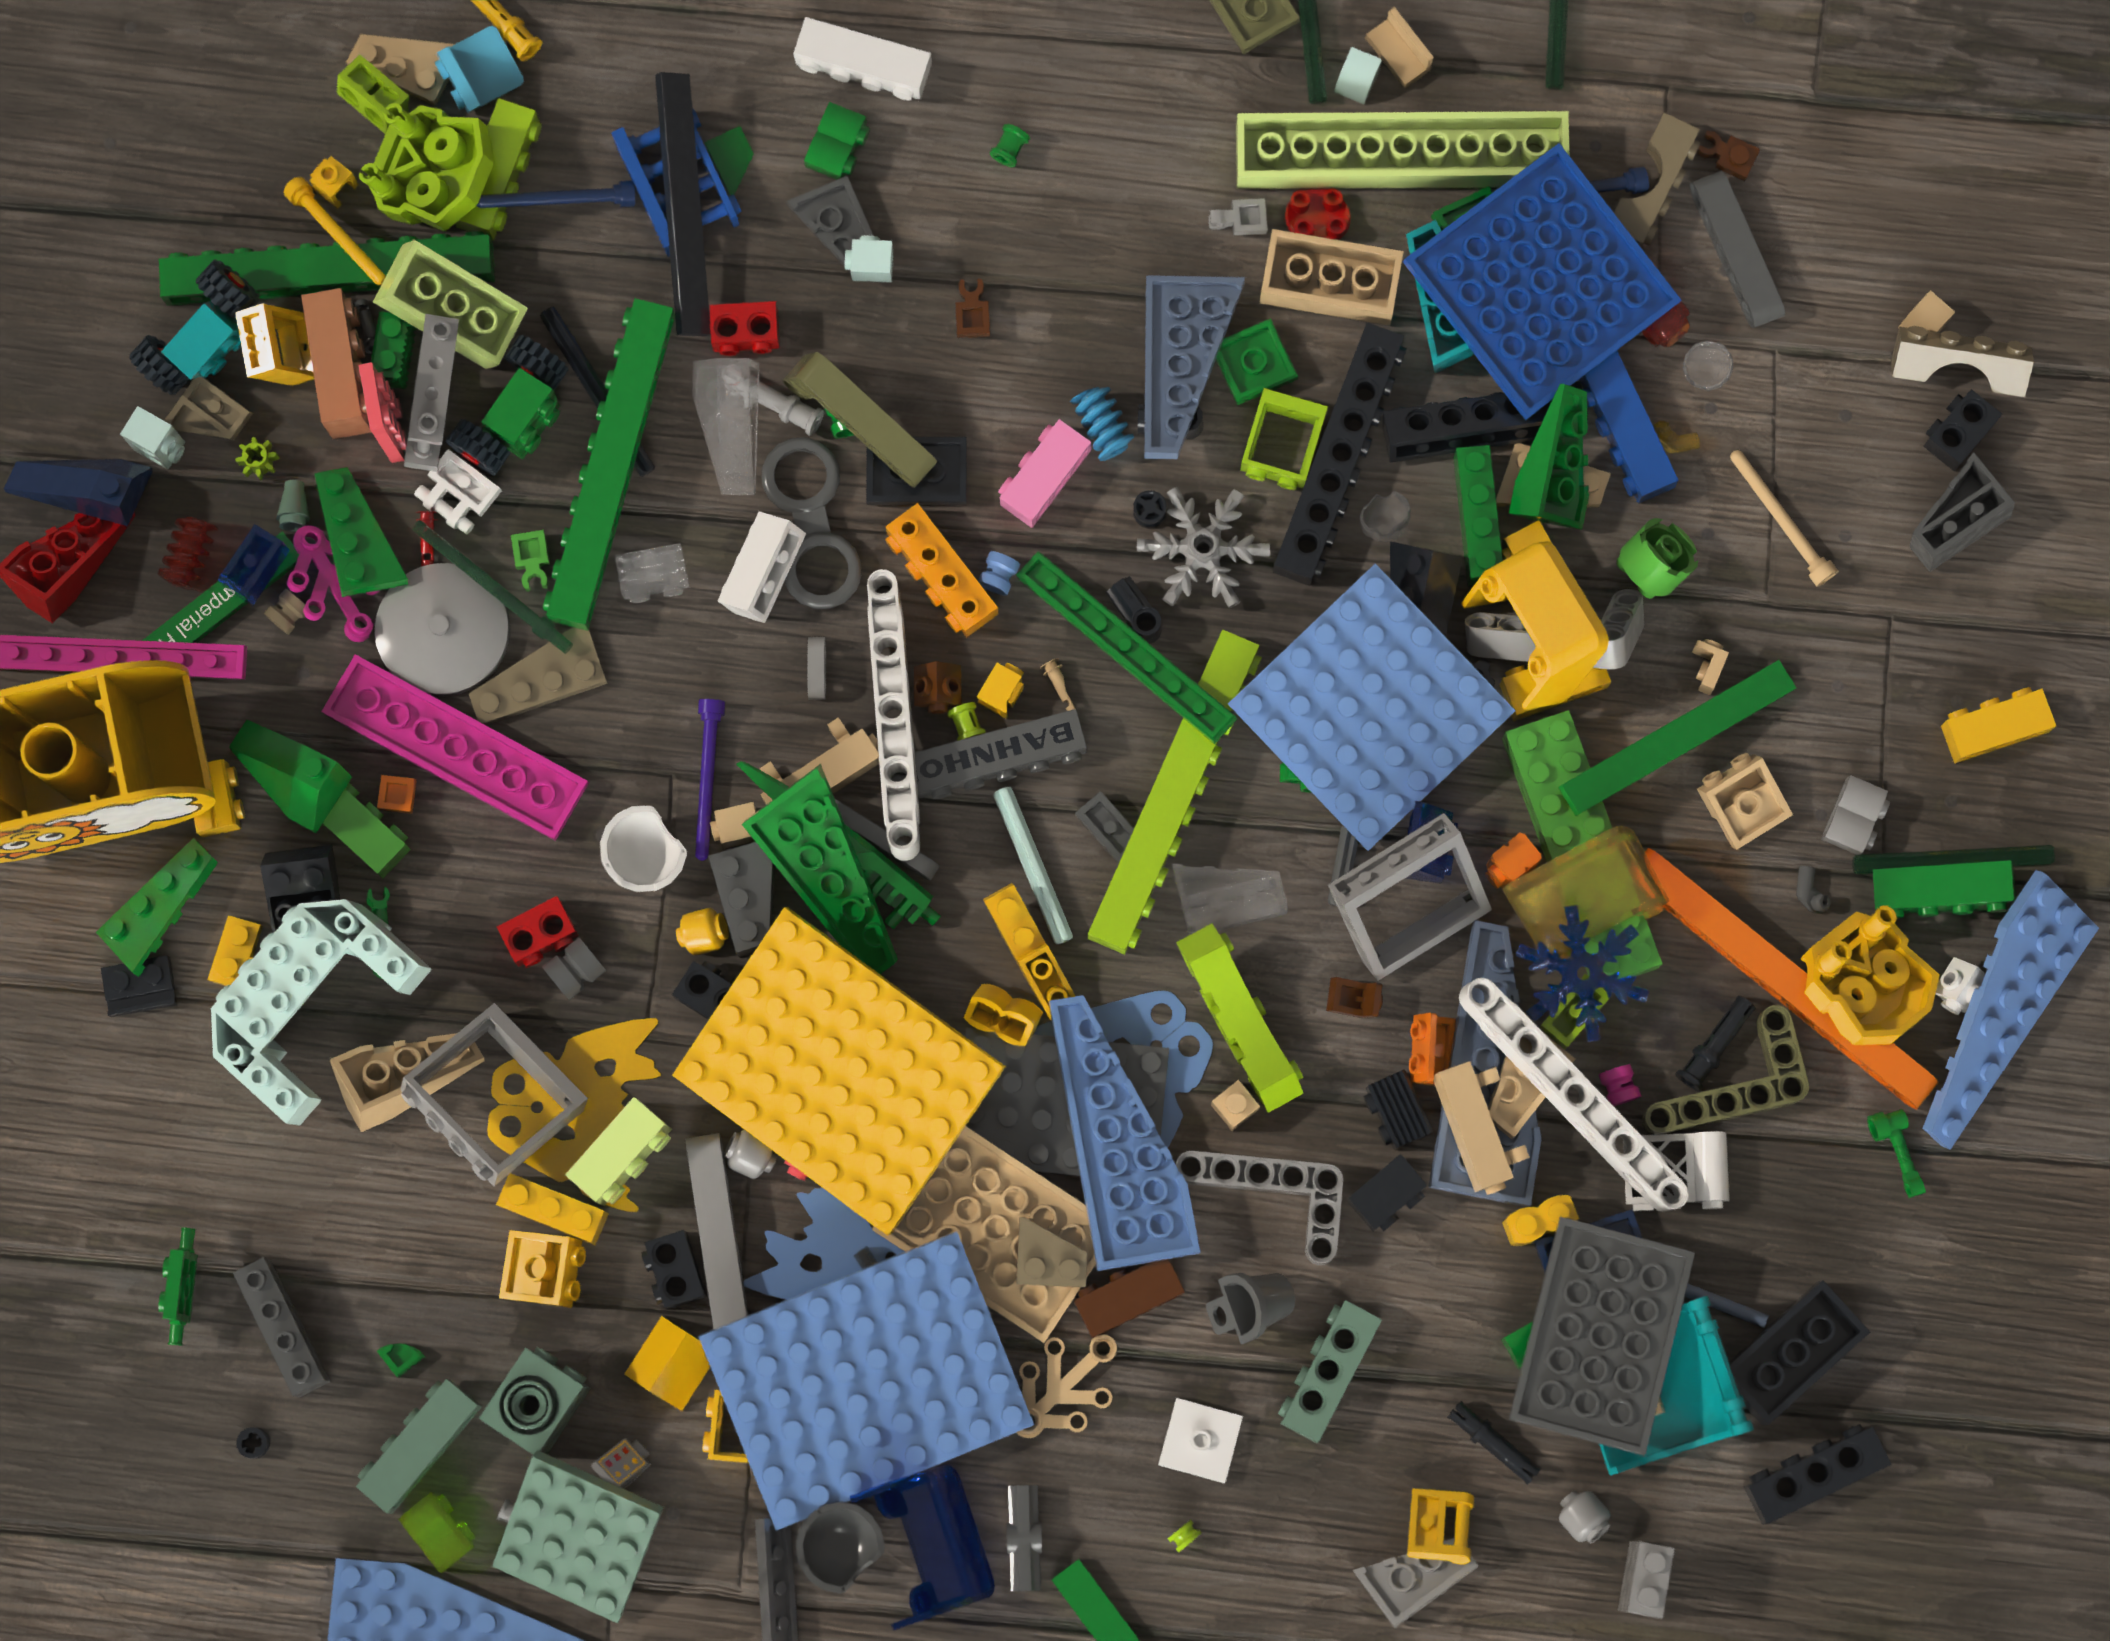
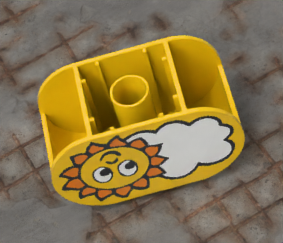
M161 660L124 662L0 690V863L35 858L164 828L199 816L215 805L216 800L189 670L186 666L176 662Z

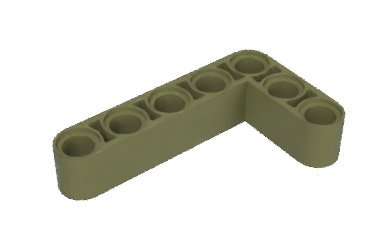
M819 352L804 355L782 380L786 387L802 400L816 399L910 486L915 488L937 463L936 459Z
M1772 1005L1762 1011L1756 1021V1028L1769 1074L1768 1077L1657 1102L1647 1108L1642 1115L1641 1121L1644 1130L1650 1135L1670 1134L1793 1105L1804 1099L1809 1091V1082L1789 1011L1783 1006ZM1768 1014H1775L1780 1017L1782 1021L1780 1030H1772L1767 1026L1766 1017ZM1776 1047H1784L1789 1051V1063L1783 1064L1776 1060L1774 1053ZM1785 1080H1793L1798 1084L1799 1093L1796 1097L1788 1096L1783 1089ZM1753 1087L1761 1088L1765 1092L1766 1101L1763 1105H1758L1751 1100L1750 1091ZM1726 1095L1731 1098L1733 1102L1731 1112H1723L1718 1108V1096ZM1686 1103H1693L1698 1106L1700 1110L1699 1119L1690 1120L1685 1116L1683 1108ZM1652 1111H1661L1666 1115L1667 1124L1664 1128H1658L1652 1124L1650 1120Z

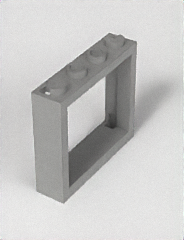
M1444 813L1328 884L1362 962L1377 981L1492 910L1462 835ZM1443 829L1445 833L1439 836L1437 832ZM1452 849L1468 890L1374 948L1356 908ZM1349 888L1351 891L1344 895L1342 891ZM1471 897L1473 898V899L1470 900L1469 902H1467V903L1465 902L1466 900L1470 899Z
M495 1003L404 1076L400 1089L405 1102L412 1108L417 1107L425 1115V1120L430 1128L435 1132L440 1131L449 1140L448 1143L451 1149L460 1157L464 1155L472 1164L475 1174L483 1181L488 1180L493 1186H496L584 1111L588 1100ZM486 1032L564 1109L499 1165L422 1087L425 1082Z

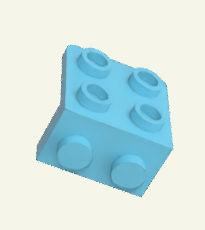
M489 26L451 47L448 46L438 51L436 54L439 59L434 62L443 80L450 79L455 90L450 92L459 109L465 107L468 113L512 91L524 82L519 68L498 29L494 26Z

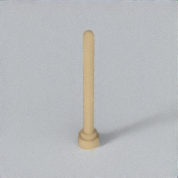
M1739 450L1733 451L1730 455L1731 461L1809 565L1808 570L1811 573L1809 577L1816 587L1830 580L1838 573V569L1832 561L1819 557L1745 455Z

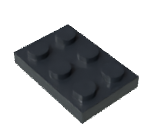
M913 437L937 461L915 488L900 478L867 447V505H915L917 503L919 505H967V437Z

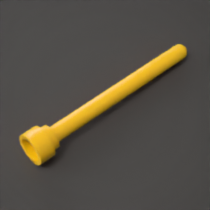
M296 177L289 181L284 188L285 197L294 206L305 207L377 285H382L386 275L314 199L313 187L303 177Z

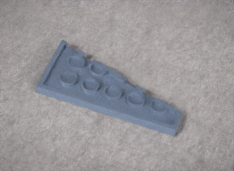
M1146 276L1144 459H1178L1243 290L1245 277Z

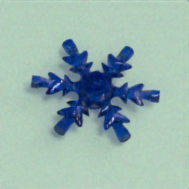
M1578 905L1564 907L1568 925L1560 924L1559 928L1569 939L1568 941H1563V944L1572 949V954L1569 958L1560 959L1556 948L1553 954H1551L1541 941L1538 942V950L1522 943L1518 947L1517 957L1533 961L1529 966V970L1535 971L1547 968L1545 975L1556 970L1562 975V981L1559 985L1547 984L1551 989L1550 991L1534 993V997L1540 1001L1529 1008L1526 1013L1534 1022L1548 1010L1550 1016L1555 1017L1560 1001L1566 1006L1567 994L1577 993L1581 1000L1575 1006V1009L1582 1010L1577 1018L1576 1026L1580 1027L1585 1024L1587 1041L1601 1040L1597 1021L1603 1023L1607 1021L1602 1012L1595 1007L1603 1005L1600 1001L1593 998L1594 991L1597 988H1605L1609 998H1611L1614 992L1619 1001L1624 1005L1628 1003L1627 996L1643 1003L1648 998L1649 990L1632 985L1637 979L1636 976L1618 979L1620 971L1610 976L1606 975L1603 971L1605 962L1618 963L1614 956L1627 955L1632 952L1625 945L1639 936V933L1631 924L1618 936H1616L1615 930L1611 929L1608 933L1606 944L1604 945L1599 940L1598 953L1589 954L1584 946L1591 937L1583 938L1589 926V920L1586 919L1580 923ZM1580 967H1587L1590 971V975L1586 980H1581L1577 975Z

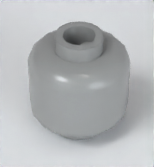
M745 1129L740 1133L734 1132L724 1152V1157L728 1158L727 1164L729 1168L751 1179L758 1178L763 1172L770 1173L777 1159V1155L772 1153L773 1150Z
M1573 1491L1560 1503L1563 1509L1559 1514V1521L1578 1542L1588 1541L1593 1543L1602 1537L1611 1526L1608 1523L1610 1511L1591 1491H1585L1580 1494Z

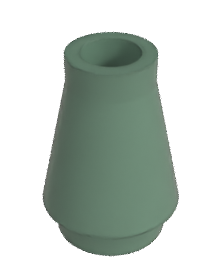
M287 480L284 483V491L276 519L279 521V527L285 531L296 532L310 521L304 491L305 484L300 480Z

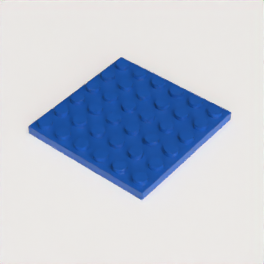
M1560 143L1403 260L1404 265L1525 420L1553 400L1560 384L1569 386L1574 384L1682 301Z

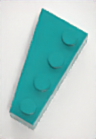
M1436 220L1406 234L1410 254L1441 232ZM1415 279L1432 363L1436 374L1473 356L1474 353Z

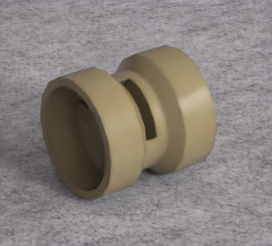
M285 588L279 595V601L276 606H269L263 614L283 632L290 635L295 629V622L299 618H305L303 613L305 604Z

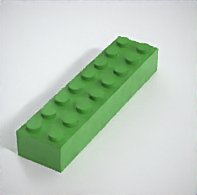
M1567 710L1505 731L1502 737L1505 750L1588 976L1600 987L1604 988L1658 969L1662 965V961L1603 801L1575 816L1558 788L1565 782L1590 769L1570 711Z

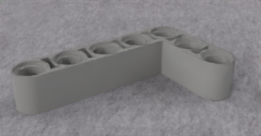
M1634 589L1620 590L1613 595L1601 619L1608 634V647L1593 668L1618 669L1625 666L1645 624L1643 595ZM1483 612L1471 614L1465 619L1467 652L1472 656L1528 662L1531 653L1536 648L1517 615Z
M1186 1151L1178 1157L1176 1167L1180 1174L1183 1175L1187 1184L1309 1196L1305 1255L1315 1265H1326L1335 1257L1338 1247L1343 1175L1336 1166L1325 1163L1200 1151ZM1186 1159L1196 1160L1200 1165V1172L1192 1177L1186 1176L1181 1170L1182 1162ZM1221 1162L1230 1163L1234 1168L1233 1177L1228 1180L1217 1177L1215 1173L1217 1164ZM1260 1165L1266 1168L1268 1179L1265 1182L1256 1183L1251 1180L1249 1170L1253 1166ZM1292 1168L1297 1169L1302 1175L1301 1184L1293 1187L1286 1184L1283 1178L1284 1172ZM1322 1172L1332 1173L1336 1178V1186L1330 1190L1321 1188L1317 1180L1318 1175ZM1319 1206L1329 1207L1333 1212L1332 1222L1328 1224L1319 1223L1315 1218V1209ZM1317 1240L1326 1241L1330 1246V1255L1326 1258L1316 1257L1311 1248L1313 1242Z

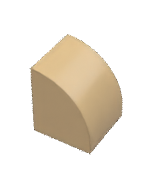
M1930 290L1899 327L1919 326L1927 331L1939 333L1950 321L1955 311Z

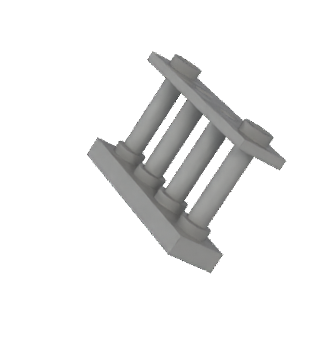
M431 314L425 315L404 467L437 472L440 447L443 441L459 319Z

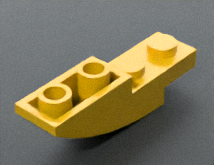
M1011 883L982 900L1048 1018L1052 1020L1049 1002L1051 1000L1075 997V994L1049 946L1044 941L1017 889Z

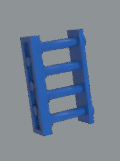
M692 108L697 159H702L708 175L698 179L699 193L715 187L722 202L701 212L702 226L728 215L733 228L739 226L737 214L741 213L740 206L734 194L728 196L697 131V128L701 127V123L694 108ZM619 128L611 132L614 143L633 180L667 257H669L668 225L663 214L666 211L665 194L661 195L659 192L654 195L650 186L651 183L655 182L654 178L663 175L662 160L650 166L647 163L641 166L636 156L641 153V149L661 141L660 128L653 129L638 137H634V135L627 137L624 128Z

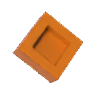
M381 775L377 809L412 814L417 780L414 778Z

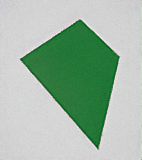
M740 126L704 142L730 195H735L754 155Z

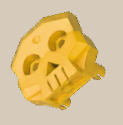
M1880 906L1872 916L1856 911L1815 943L1800 958L1807 964L1808 970L1804 993L1821 1013L1825 1014L1828 1012L1839 1033L1853 1045L1892 1044L1932 1010L1940 974L1907 946L1909 939L1895 924L1897 916L1895 911L1889 906ZM1885 967L1889 968L1892 974L1888 973ZM1852 994H1855L1858 997V1000H1855Z

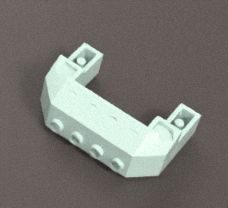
M347 899L300 903L297 907L290 908L282 918V925L275 933L272 932L263 939L260 944L261 950L253 959H248L242 964L238 970L239 976L231 985L221 989L216 996L217 1002L211 1008L213 1057L287 1124L300 1126L322 1099L280 1062L287 1052L273 1039L345 954L359 957L397 992L411 995L432 970L390 932L392 928L363 905Z

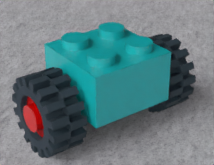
M214 259L196 279L198 288L204 291L203 294L210 298L211 302L204 303L167 345L155 336L146 335L130 353L129 359L132 360L131 363L137 367L136 369L139 373L145 375L144 378L148 381L151 380L155 387H160L163 392H168L170 395H176L189 379L206 378L210 373L213 376L216 375L227 363L224 357L232 349L237 351L242 347L235 313L254 307L260 301L259 295L252 286L248 285L249 282L246 279L240 277L237 271L234 272L230 266H225L222 261Z

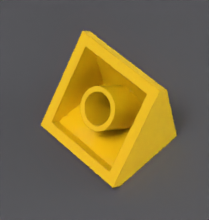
M661 1316L628 1367L625 1375L649 1392L683 1411L710 1369V1364L699 1339Z

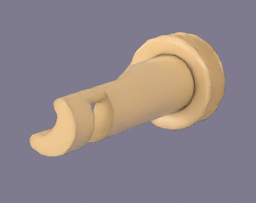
M1059 658L1045 663L1040 667V669H1045L1046 671L1043 676H1049L1063 703L1068 702L1069 706L1066 710L1076 709L1066 691L1064 676L1060 670L1063 665H1057L1056 663Z

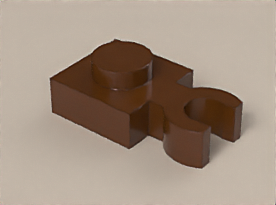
M1708 130L1704 138L1711 141L1714 147L1708 149L1700 145L1697 154L1706 159L1713 157L1719 159L1715 168L1745 182L1761 149L1732 135L1728 142L1725 143L1716 132Z
M977 279V289L974 292L967 291L965 289V281L960 280L959 293L965 302H955L957 338L990 336L989 302L979 301L984 293L982 279Z

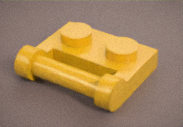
M1412 1488L1407 1557L1448 1560L1460 1565L1468 1564L1471 1559V1550L1468 1548L1470 1510L1474 1508V1496L1466 1492ZM1446 1507H1454L1456 1509L1454 1545L1443 1544Z

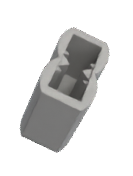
M1852 775L1847 777L1821 840L1858 856L1863 853L1864 849L1870 851L1877 837V832L1873 831L1877 818L1883 820L1890 805V801L1886 800L1888 791Z

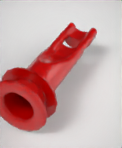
M436 511L416 512L420 513V519H416V521H420L421 567L434 564V521L438 520L434 519V513H438ZM426 553H430L431 560H425Z

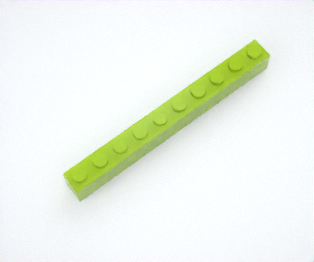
M1222 629L1198 683L1200 687L1231 713L1233 709L1228 703L1246 687L1244 684L1248 675L1255 676L1262 660V657L1257 655L1259 645ZM1184 718L1088 932L1089 940L1124 955L1128 947L1135 949L1142 933V930L1137 928L1142 916L1148 918L1156 900L1151 898L1154 888L1155 886L1162 887L1169 872V869L1164 867L1168 856H1176L1182 842V838L1178 837L1182 825L1189 826L1196 808L1191 806L1196 794L1199 796L1203 795L1209 781V777L1204 776L1209 764L1216 765L1223 748L1218 746L1220 739L1213 744ZM1232 724V726L1224 733L1225 735H1227V736L1229 735V733H1230V731H1231V729H1232V727H1233V724Z

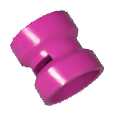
M1631 1064L1620 1066L1598 1075L1601 1085L1607 1089L1606 1099L1613 1106L1642 1097L1639 1087L1633 1083L1632 1077L1634 1072Z

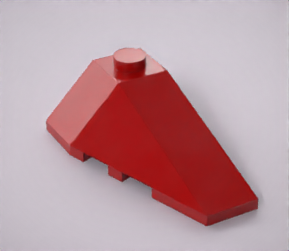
M134 511V514H133V516H132V518H131L129 524L132 522V520H133L134 517L136 516L135 511ZM77 513L73 521L58 529L53 526L45 531V536L31 544L26 541L17 546L0 563V578L27 608L53 624L75 602L128 526Z

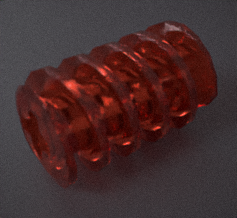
M194 517L178 518L175 521V525L182 531H173L170 535L177 543H169L166 546L167 551L173 556H164L162 558L163 564L168 568H160L157 574L172 585L196 591L189 584L190 581L201 580V577L193 572L194 568H205L206 566L198 560V556H209L210 554L202 545L203 543H214V540L207 535V531H218L219 528Z

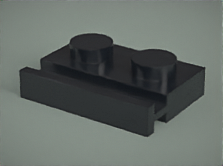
M168 955L146 959L143 963L145 969L139 978L125 964L101 968L109 1017L178 1005L174 991L175 985L171 959Z

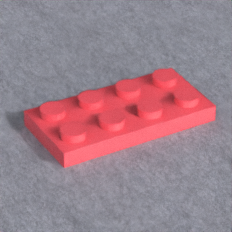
M372 362L360 364L359 371L370 431L391 463L404 461L403 450H406L407 437L405 431L401 430L400 423L397 420L403 417L399 398L395 397L394 390H391L389 382L385 381L383 372H378Z

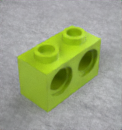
M359 54L337 76V94L384 134H386L390 123L385 121L383 113H387L392 117L385 110L389 104L398 103L408 112L409 95L362 55Z

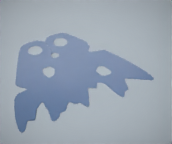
M1169 991L1149 992L1091 1008L1108 1042L1124 1037L1130 1044L1150 1046L1152 1041L1159 1040L1162 1043V1047L1169 1048L1160 1137L1168 1148L1183 1117V1113L1176 1101L1175 1093H1188L1200 1083L1212 1053L1213 1042L1210 1035L1199 1023L1185 1022L1186 1008ZM1159 1003L1167 1004L1172 1010L1171 1020L1164 1025L1156 1024L1151 1018L1152 1008ZM1052 1021L1037 1026L1034 1034L1055 1036ZM1191 1035L1198 1039L1200 1049L1196 1055L1187 1057L1180 1053L1178 1044L1184 1036Z
M814 1188L809 1194L802 1192L796 1194L813 1220V1224L804 1227L807 1238L798 1241L774 1231H765V1236L768 1240L766 1250L776 1259L778 1265L745 1279L743 1284L765 1295L788 1300L884 1261L885 1255L888 1252H894L896 1255H899L905 1251L875 1233L867 1220L824 1188ZM811 1253L821 1257L822 1269L818 1272L807 1271L801 1268L800 1262L805 1255Z

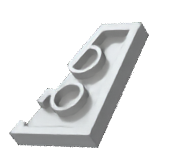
M1454 1538L1444 1541L1443 1544L1454 1545ZM1408 1554L1383 1560V1562L1355 1569L1353 1572L1393 1627L1396 1628L1479 1566L1474 1558L1471 1556L1468 1564L1460 1565L1448 1560L1407 1557Z

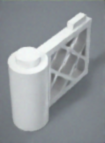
M1726 1132L1641 1135L1666 1163L1673 1168L1672 1171L1674 1173L1677 1172L1687 1181L1689 1195L1686 1203H1702V1209H1722L1723 1202L1730 1201ZM1623 1139V1150L1625 1154L1627 1150V1144ZM1685 1141L1686 1155L1675 1165L1662 1151L1670 1142ZM1653 1142H1664L1658 1149L1652 1144ZM1685 1162L1687 1175L1679 1169ZM1625 1181L1626 1205H1633V1211H1654V1208L1644 1197H1633L1632 1187ZM1664 1188L1663 1193L1667 1196H1663L1666 1202L1673 1203L1675 1196Z

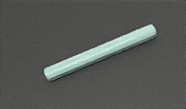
M1011 787L1001 788L994 793L995 801L1053 941L1056 945L1063 944L1071 940L1073 934Z

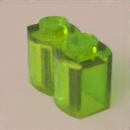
M431 1492L399 1517L398 1520L440 1573H444L476 1547L472 1542L476 1535L465 1521L458 1524L453 1518L451 1512L455 1509L444 1494L437 1497L434 1492Z

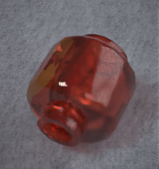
M1680 302L1643 330L1642 334L1655 347L1660 345L1671 347L1690 329V323L1687 318L1690 315L1688 308Z

